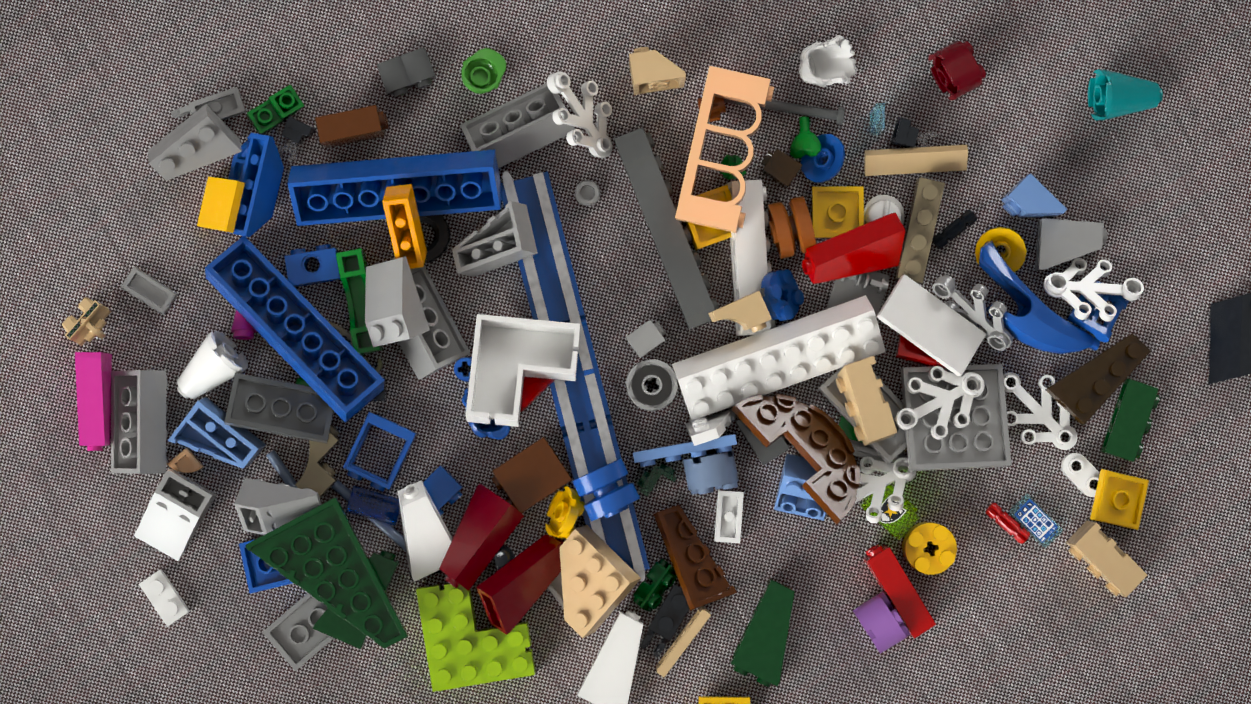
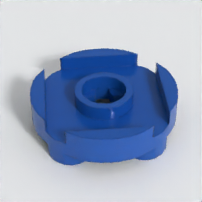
M789 269L768 272L764 276L761 288H765V296H762L772 320L787 321L793 319L799 310V305H802L804 302V294L799 290L792 272Z

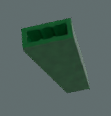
M382 550L381 553H373L369 561L387 593L400 562L395 560V554ZM329 608L313 627V629L359 649L363 648L368 637Z

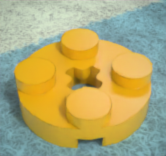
M565 486L563 487L565 491L559 490L549 505L546 516L551 517L550 525L545 523V528L549 535L567 539L574 531V524L577 517L582 515L585 503L580 501L576 489Z

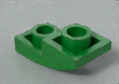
M288 85L270 96L266 102L247 112L246 116L258 134L263 135L302 109L304 104L293 87Z

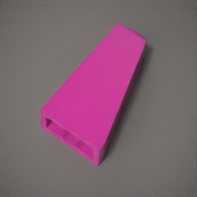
M75 352L79 446H87V451H103V446H110L112 354Z

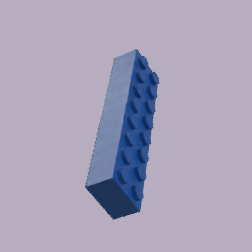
M495 149L291 166L287 182L297 226L386 219L382 202L386 187L412 184L419 216L500 210L502 201V187Z
M242 236L205 267L206 279L345 423L384 390L385 380L245 236Z

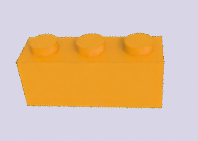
M412 184L386 187L382 202L395 259L406 256L410 269L424 267L427 249Z

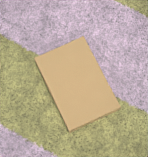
M702 606L697 610L657 663V673L662 677L667 675L710 618L711 613Z

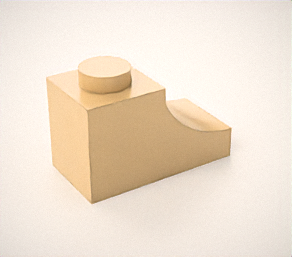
M760 291L708 313L712 322L731 320L740 324L744 331L751 329L753 333L766 328L765 322L772 319Z

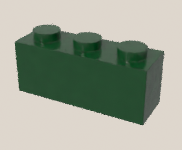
M1132 379L1124 380L1100 452L1129 462H1134L1135 458L1140 457L1143 450V444L1141 443L1143 434L1149 432L1152 420L1149 419L1152 409L1155 410L1159 403L1160 395H1157L1158 388Z

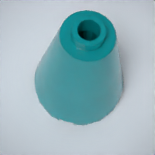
M1105 69L1095 70L1093 73L1097 75L1095 78H1090L1088 85V107H1093L1095 114H1091V116L1096 121L1156 108L1163 98V91L1156 82Z

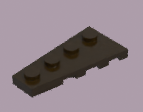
M1132 333L1045 390L1081 425H1084L1151 350Z

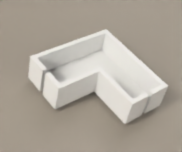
M477 314L465 415L467 422L490 424L491 419H494L495 425L519 427L524 377L576 381L581 324Z

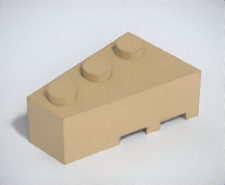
M874 356L845 365L837 374L838 378L836 379L839 392L844 393L847 400L845 403L846 411L849 417L854 418L856 427H854L855 435L859 442H863L864 446L893 437L897 433L889 403L885 402L880 387H883L881 378L876 379L872 364L876 363Z
M1087 520L1066 541L1071 547L1068 550L1069 553L1078 561L1083 559L1089 564L1087 570L1097 579L1101 576L1108 583L1105 587L1117 597L1120 594L1127 597L1147 574L1128 554L1124 553L1116 545L1117 543L1111 537L1108 538L1100 530L1101 527L1097 522Z

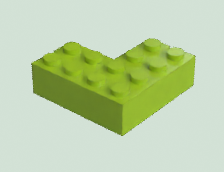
M450 583L444 584L445 590H441V584L416 589L433 692L535 675L536 668L533 650L530 649L526 652V647L531 646L528 621L518 623L507 635L495 627L477 630L471 588L468 591L459 585L456 589Z

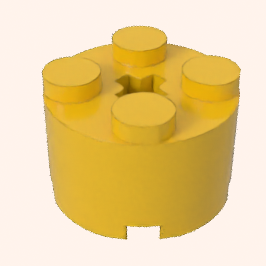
M921 522L912 526L905 535L902 542V553L906 562L913 569L923 574L935 575L944 572L954 563L957 554V544L953 534L946 527L933 522ZM927 542L935 545V549H932V554L924 551V548L927 547Z

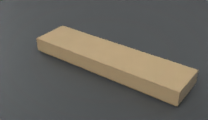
M967 145L865 150L864 173L865 176L966 171L968 147Z

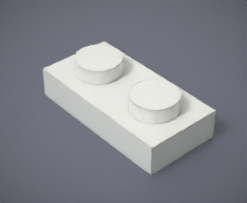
M718 490L714 542L740 543L744 492Z
M162 569L139 584L167 627L190 612Z

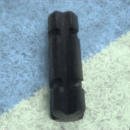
M967 210L961 215V218L958 217L942 230V233L939 232L933 237V244L938 249L943 248L948 244V240H953L967 229V225L971 226L977 221L974 212Z

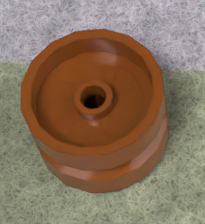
M803 196L789 200L788 209L790 216H788L786 208L781 202L767 205L771 235L781 259L794 256L796 251L794 239H796L798 248L803 254L806 253V248L816 245L811 217Z

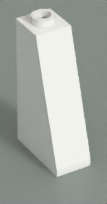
M422 480L398 491L407 561L414 582L440 570L442 561L453 540Z
M627 610L626 613L620 611L577 696L592 704H628L643 629V622L639 621L641 616L630 610Z

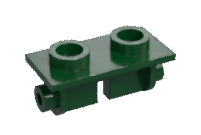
M662 558L659 562H655L647 574V577L653 580V583L650 585L643 581L633 594L635 597L632 601L648 612L659 606L663 593L677 579L674 567Z

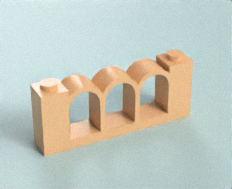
M709 66L676 211V220L737 233L738 227L743 228L746 213L741 212L742 206L738 204L745 196L746 183L740 172L745 171L751 165L754 158V148L748 137L754 135L762 123L760 106L765 107L766 101H772L774 87L770 86L771 79ZM720 97L750 105L756 112L754 124L744 131L710 125L709 120L714 98ZM711 132L742 140L748 147L746 160L737 166H727L700 160L706 133ZM702 167L734 175L740 182L738 195L728 202L694 196L693 190L698 168Z

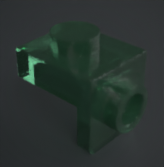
M663 463L660 467L654 465L650 473L645 471L637 483L641 486L639 491L648 496L661 475L675 483L677 479L673 476L675 470Z

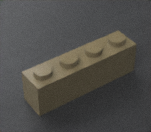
M921 177L916 180L895 280H899L905 274L917 284L923 283L945 183Z

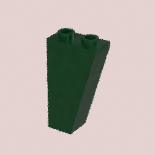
M769 579L730 660V663L734 665V671L744 676L751 673L758 677L757 682L769 688L771 684L778 687L780 682L795 592L793 589Z

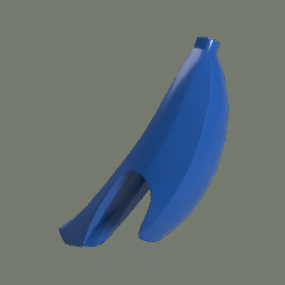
M992 240L982 246L980 249L979 266L1017 304L1016 316L1007 311L1003 316L1004 328L1010 332L1013 338L1040 351L1057 354L1080 352L1087 348L1096 351L1099 348L1100 341L1096 337H1093L1053 312L1019 279L1000 255ZM990 305V306L986 307V311H987L988 315L991 317V319L993 320V316H991L990 313H989V308L991 307V305Z

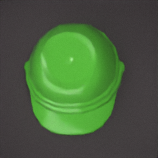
M484 48L478 50L474 55L463 61L461 76L464 85L477 94L488 93L493 89H497L506 70V61L502 55L493 49Z

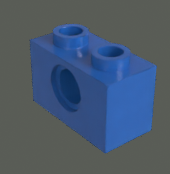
M331 244L316 246V251L306 252L305 248L291 250V255L284 256L288 281L294 287L341 280L336 258L338 249L331 248ZM313 258L318 259L320 263L319 269L315 272H309L307 269L308 261Z

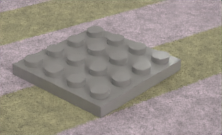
M1002 364L968 365L961 375L963 376L969 372L977 373L982 377L985 385L982 394L973 398L969 413L970 422L967 426L957 428L953 424L954 415L960 411L963 398L961 396L954 400L947 425L948 434L943 439L937 440L931 435V428L937 424L941 407L919 418L914 427L906 430L909 471L1009 467L1012 465ZM934 366L904 367L900 369L904 408L915 409L935 399V397L920 392L917 394L909 393L906 384L913 377H918L925 383L949 391L958 386L943 380L938 383L930 381L928 372ZM943 368L945 371L953 373L947 368ZM934 370L933 376L939 379L940 372ZM970 381L967 382V387L970 390H974V384ZM911 382V387L914 390H918V383ZM959 415L958 422L964 424L965 418ZM904 416L905 424H908L909 418ZM937 427L936 433L942 436L943 429Z

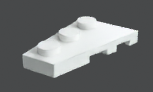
M732 409L695 420L690 418V422L685 425L693 445L696 446L720 438L726 431L725 427L730 426L731 421L737 417Z

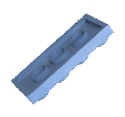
M735 434L720 436V438L696 446L693 445V442L637 451L633 452L634 463L640 462V467L655 465V459L665 458L666 462L681 460V455L690 453L691 458L707 455L706 450L715 449L716 453L732 451L731 445H737Z

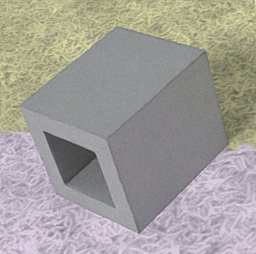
M649 320L625 337V339L641 359L665 341L663 335L666 332L658 321L653 324Z

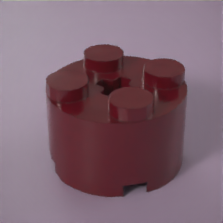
M955 41L928 57V62L933 60L934 66L930 67V71L942 93L948 91L952 95L948 99L952 101L980 87L982 79L986 78V72L981 64H977L973 56L974 49L968 41L964 43Z

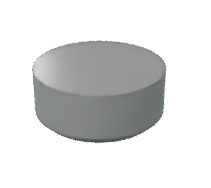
M582 181L575 188V198L583 206H592L600 198V189L593 181Z

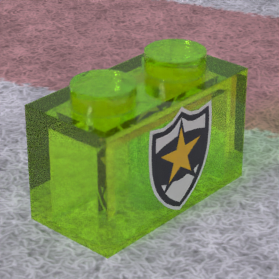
M889 484L885 489L881 505L882 518L878 523L897 540H900L920 517L915 513L918 509L907 499L900 511L889 509L888 498L894 491V487ZM873 494L865 497L859 504L863 510L866 511L871 505ZM897 500L892 501L893 504H899V503H900V502L897 501ZM872 512L870 515L877 516L878 513Z

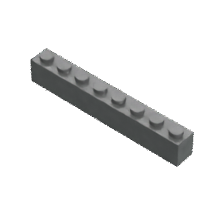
M642 127L614 138L615 145L688 329L691 330L712 322L708 313L718 309L719 305L716 298L711 299L707 290L711 289V285L706 274L701 276L698 266L702 265L697 251L692 252L688 242L692 241V237L688 228H682L680 220L675 219L678 203L673 204L670 197L674 193L668 179L663 180L660 171L664 170L659 155L654 157L651 147L655 146L650 132L645 133Z

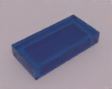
M353 486L346 512L395 526L400 512L399 499Z

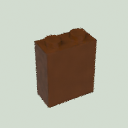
M377 105L315 117L319 140L325 148L385 137V130L389 129L387 115L384 114V111H380Z
M545 437L494 469L492 472L495 476L491 478L498 490L504 489L509 496L505 499L506 502L521 513L572 480Z

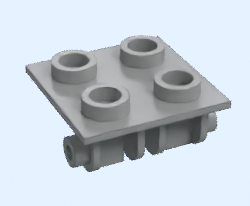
M873 271L836 279L826 309L866 295L875 311L877 319L884 294L888 289L890 276Z

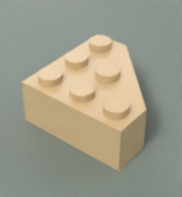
M588 525L576 528L560 546L564 620L584 638L595 633L640 581L641 577Z

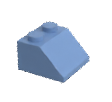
M1031 173L1023 177L1001 199L1004 203L1003 208L1013 217L1015 215L1019 218L1057 217L1067 210Z

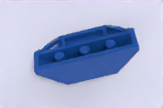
M250 133L247 137L248 140L241 145L242 152L233 156L228 177L229 180L245 183L233 233H230L245 237L252 236L273 217L284 170L274 138L256 133Z

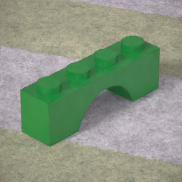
M360 248L336 253L340 279L348 304L353 348L360 355L383 351L382 345L373 347L365 324L367 267L365 250Z

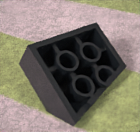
M1251 292L1210 304V352L1208 360L1210 366L1208 385L1251 374Z

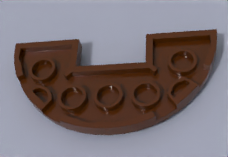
M776 394L775 396L764 397L756 395L736 404L732 411L766 448L784 435L817 471L816 474L805 481L802 487L836 524H839L852 509L857 499V490L860 485V466L856 465L853 455L855 450L842 428L828 414L815 405L810 404L808 406L796 401V397Z

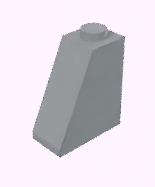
M1046 218L1038 220L1035 271H1042L1102 249V245H1106L1107 229H1104V223Z

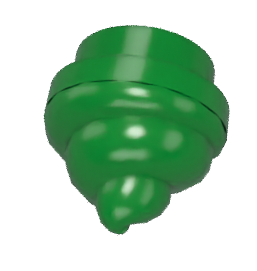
M726 155L721 164L727 166H737L743 163L742 159L737 155ZM746 170L740 173L744 176L746 174ZM719 171L727 180L737 179L732 174Z

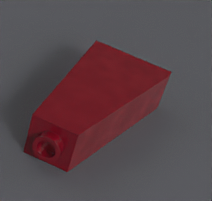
M480 483L476 487L439 568L447 575L444 580L456 589L461 585L466 590H470L524 517L511 504Z
M545 534L476 587L492 626L506 635L509 634L561 572L560 546L563 544L560 539H555Z

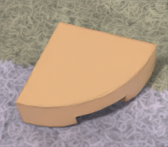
M188 447L167 463L169 467L182 473H193L204 468L203 464Z

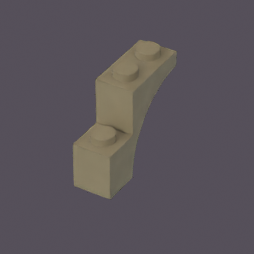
M332 424L327 443L309 440L310 453L308 464L302 477L295 484L300 489L310 488L318 492L320 499L338 480L334 476L336 471L329 464L325 463L322 465L320 463L341 441L337 437L340 432Z

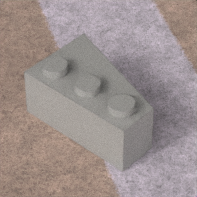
M205 104L148 150V162L167 181L242 152L240 138Z
M510 201L505 205L506 208L497 216L489 218L487 220L488 223L480 230H475L454 247L452 252L457 274L475 277L538 254L527 205Z

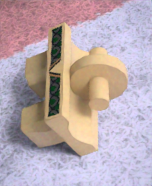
M85 297L78 307L83 312V315L79 319L71 315L62 323L67 332L65 336L80 346L86 341L91 342L95 336L101 339L106 336L101 329L107 323L105 321L106 317L112 312L96 300L93 301Z

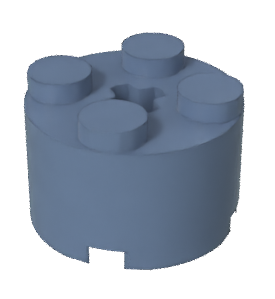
M733 450L721 454L711 453L705 456L683 459L688 490H691V495L714 492L713 487H715V490L738 487L737 482L739 478Z

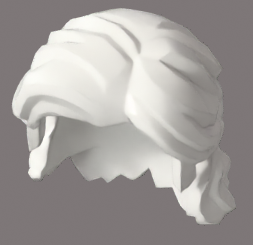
M837 35L824 43L815 42L806 47L800 55L799 74L801 79L806 83L820 87H826V85L834 83L849 84L850 77L854 76L857 72L855 70L857 67L854 65L856 60L850 58L855 55V52L851 50L852 44H849L850 41L844 39L841 35Z

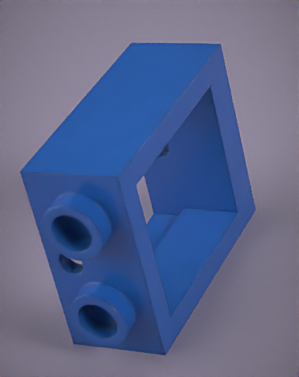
M369 412L343 468L348 470L347 475L361 481L363 477L372 481L370 486L382 492H384L385 488L390 490L418 433L378 414ZM372 425L406 440L388 480L354 464Z

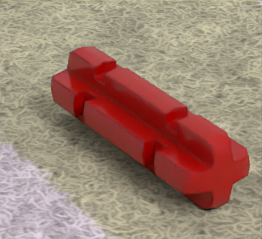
M991 503L985 513L992 519L995 518V522L1010 535L1013 534V538L1019 543L1023 544L1026 542L1030 533L1023 527L1020 528V524L1004 511L1002 512L1000 506L996 503Z

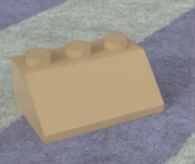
M649 47L634 49V53L629 54V68L634 95L684 87L685 71L656 50L649 51Z

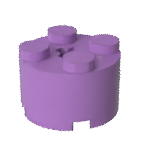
M883 591L853 610L880 654L910 635L903 620Z

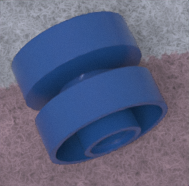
M622 458L572 481L579 497L592 493L595 495V498L584 505L591 521L603 516L607 519L628 509V504L640 499L633 483L621 486L617 483L629 474Z

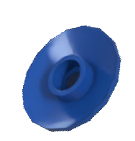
M832 134L817 136L821 143V151L817 156L810 157L805 155L801 158L802 172L807 179L814 183H824L831 180L839 173L843 166L845 158L844 145L839 138Z

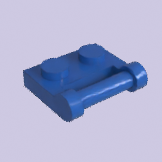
M1080 294L1078 299L1081 302L1088 303L1092 311L1087 319L1080 320L1074 315L1075 309L1073 308L1067 320L1094 334L1099 341L1108 342L1112 336L1111 330L1122 309L1127 307L1129 301L1121 295L1098 294L1104 301H1111L1117 310L1112 321H1104L1103 325L1096 322L1100 310ZM1079 309L1082 313H1086L1084 309Z

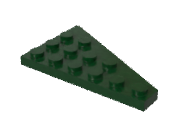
M337 497L245 545L248 551H251L265 561L266 564L279 571L284 577L301 587L342 619L348 621L385 649L408 637Z

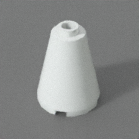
M212 331L207 335L178 378L177 390L184 398L196 399L234 378L235 373H243L248 368V362L242 352L239 355L236 353L234 348L237 345L219 331L214 333Z

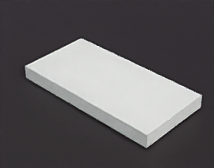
M905 274L900 277L877 315L878 319L958 377L964 373L986 336L985 332Z

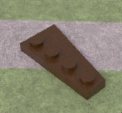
M680 505L653 514L690 611L738 593L734 586H730L724 577L725 573L720 565L717 566L710 556L711 552L706 544L703 545L696 535V529Z

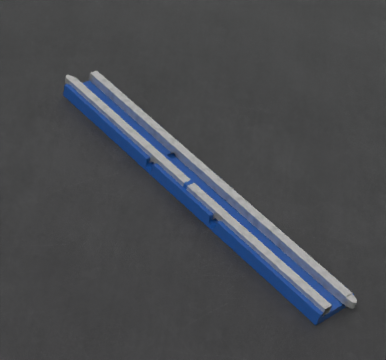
M505 171L503 173V183H501L504 209L506 208L505 205L510 201L527 205L538 254L518 261L532 318L534 320L581 324L576 381L554 380L550 384L575 480L620 459L621 454L548 171L513 181L510 173ZM625 476L618 481V485L628 484L627 477ZM592 493L580 496V501L586 504L595 498V495ZM633 502L628 504V509L607 519L603 516L594 521L590 520L584 508L583 517L585 525H588L641 577L640 581L643 582L645 580V570L650 569Z

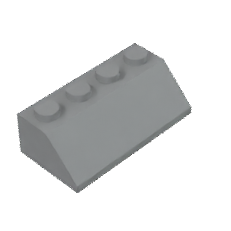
M547 83L460 125L472 151L495 149L498 169L560 138L566 137L569 131L575 130L574 126L567 124L557 125L553 121V112L566 107L559 94H554L548 89Z
M425 266L411 268L410 270L430 330L411 339L398 341L418 380L471 354Z
M166 370L111 371V473H166V440L168 436L166 430V414L168 411L166 404V389L168 386Z

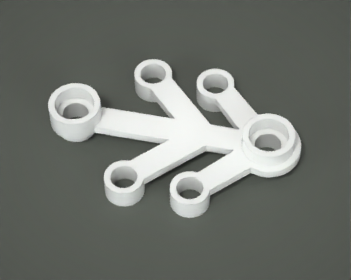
M559 71L549 75L547 78L548 89L554 94L561 93L575 114H570L566 108H560L553 112V121L557 125L567 124L585 129L590 136H584L581 130L575 129L567 133V142L571 146L580 145L588 147L590 153L595 157H608L612 152V142L607 136V117L611 115L612 107L608 102H602L595 106V114L597 115L596 128L593 124V96L598 93L596 82L588 81L582 84V107L569 87L571 81L566 73Z
M1075 258L1070 267L1063 273L1056 272L1050 274L1043 282L1045 292L1055 298L1062 297L1075 309L1074 315L1080 320L1087 319L1092 309L1088 303L1081 302L1072 292H1078L1100 310V318L1108 322L1114 319L1117 310L1115 306L1108 304L1098 294L1121 295L1128 301H1134L1139 299L1144 291L1143 283L1136 278H1128L1123 285L1095 283L1099 278L1107 277L1111 272L1112 264L1108 260H1100L1087 276L1080 282L1070 280L1075 275H1082L1087 268V262L1084 259ZM1075 265H1080L1082 269L1077 268ZM1100 266L1105 267L1107 270H1102ZM1079 309H1084L1086 313H1082ZM1105 310L1109 311L1112 315L1106 314Z
M940 366L931 368L928 372L930 381L938 383L943 380L958 386L950 391L925 383L918 377L911 378L906 384L909 393L917 394L920 392L935 397V399L915 409L904 408L900 410L895 417L897 426L900 429L909 430L917 424L919 418L941 407L937 424L931 428V435L937 440L943 439L948 434L947 425L954 400L963 396L960 411L953 417V424L957 428H964L970 422L969 413L973 398L978 397L984 391V381L979 374L969 372L958 377L953 373L945 371ZM934 370L940 372L939 379L933 376ZM912 381L918 383V390H914L911 387ZM970 381L974 384V390H970L967 387V382ZM959 415L965 418L964 424L958 422ZM902 416L909 418L908 424H904L901 421ZM937 427L943 429L942 436L936 433Z
M1007 372L1003 374L1005 392H1013L1033 413L1017 414L1014 411H1007V415L1013 414L1015 417V421L1011 424L1008 423V426H1015L1016 424H1044L1051 431L1036 433L1031 429H1026L1020 434L1021 441L1027 445L1035 442H1052L1058 449H1071L1077 442V432L1070 426V413L1057 402V405L1060 407L1059 424L1052 418V396L1045 390L1047 388L1042 383L1045 378H1049L1051 385L1055 384V379L1051 375L1040 377L1038 382L1041 388L1040 405L1020 385L1021 380L1016 373ZM1009 377L1015 380L1013 387H1008L1006 384ZM1027 432L1033 435V439L1030 442L1024 439V435ZM1064 432L1069 435L1067 442H1063L1060 438Z
M863 457L860 460V470L862 472L860 473V484H864V486L857 490L855 503L873 494L871 505L866 510V519L870 523H878L882 518L881 505L886 486L895 482L893 494L888 498V507L892 511H900L904 506L903 493L905 484L915 478L916 471H909L908 458H899L894 463L887 464L883 461L874 460L872 457ZM867 463H868V464H871L872 466H871V467H865L864 464H867ZM875 470L887 473L881 477L869 475ZM897 500V501H899L900 503H899V504H893L892 501ZM876 512L878 515L871 516L870 513Z

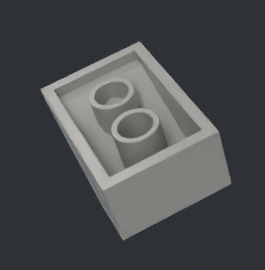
M406 256L366 267L365 324L373 347L411 339L430 330Z

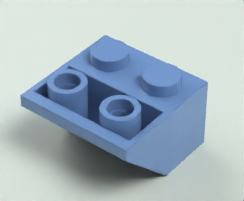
M791 454L786 455L774 510L824 521L826 512L802 487L805 481L817 473L804 457Z

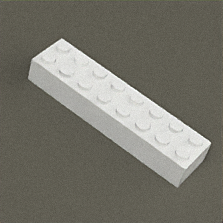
M865 295L673 363L672 367L690 418L695 420L735 406L749 397L766 395L886 351L875 311Z

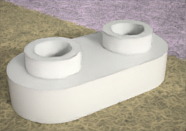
M1070 453L1066 455L1061 463L1063 473L1084 495L1095 497L1097 488L1091 489L1089 483L1091 480H1096L1098 483L1100 472L1082 454ZM1074 461H1078L1080 464V468L1077 471L1072 469Z

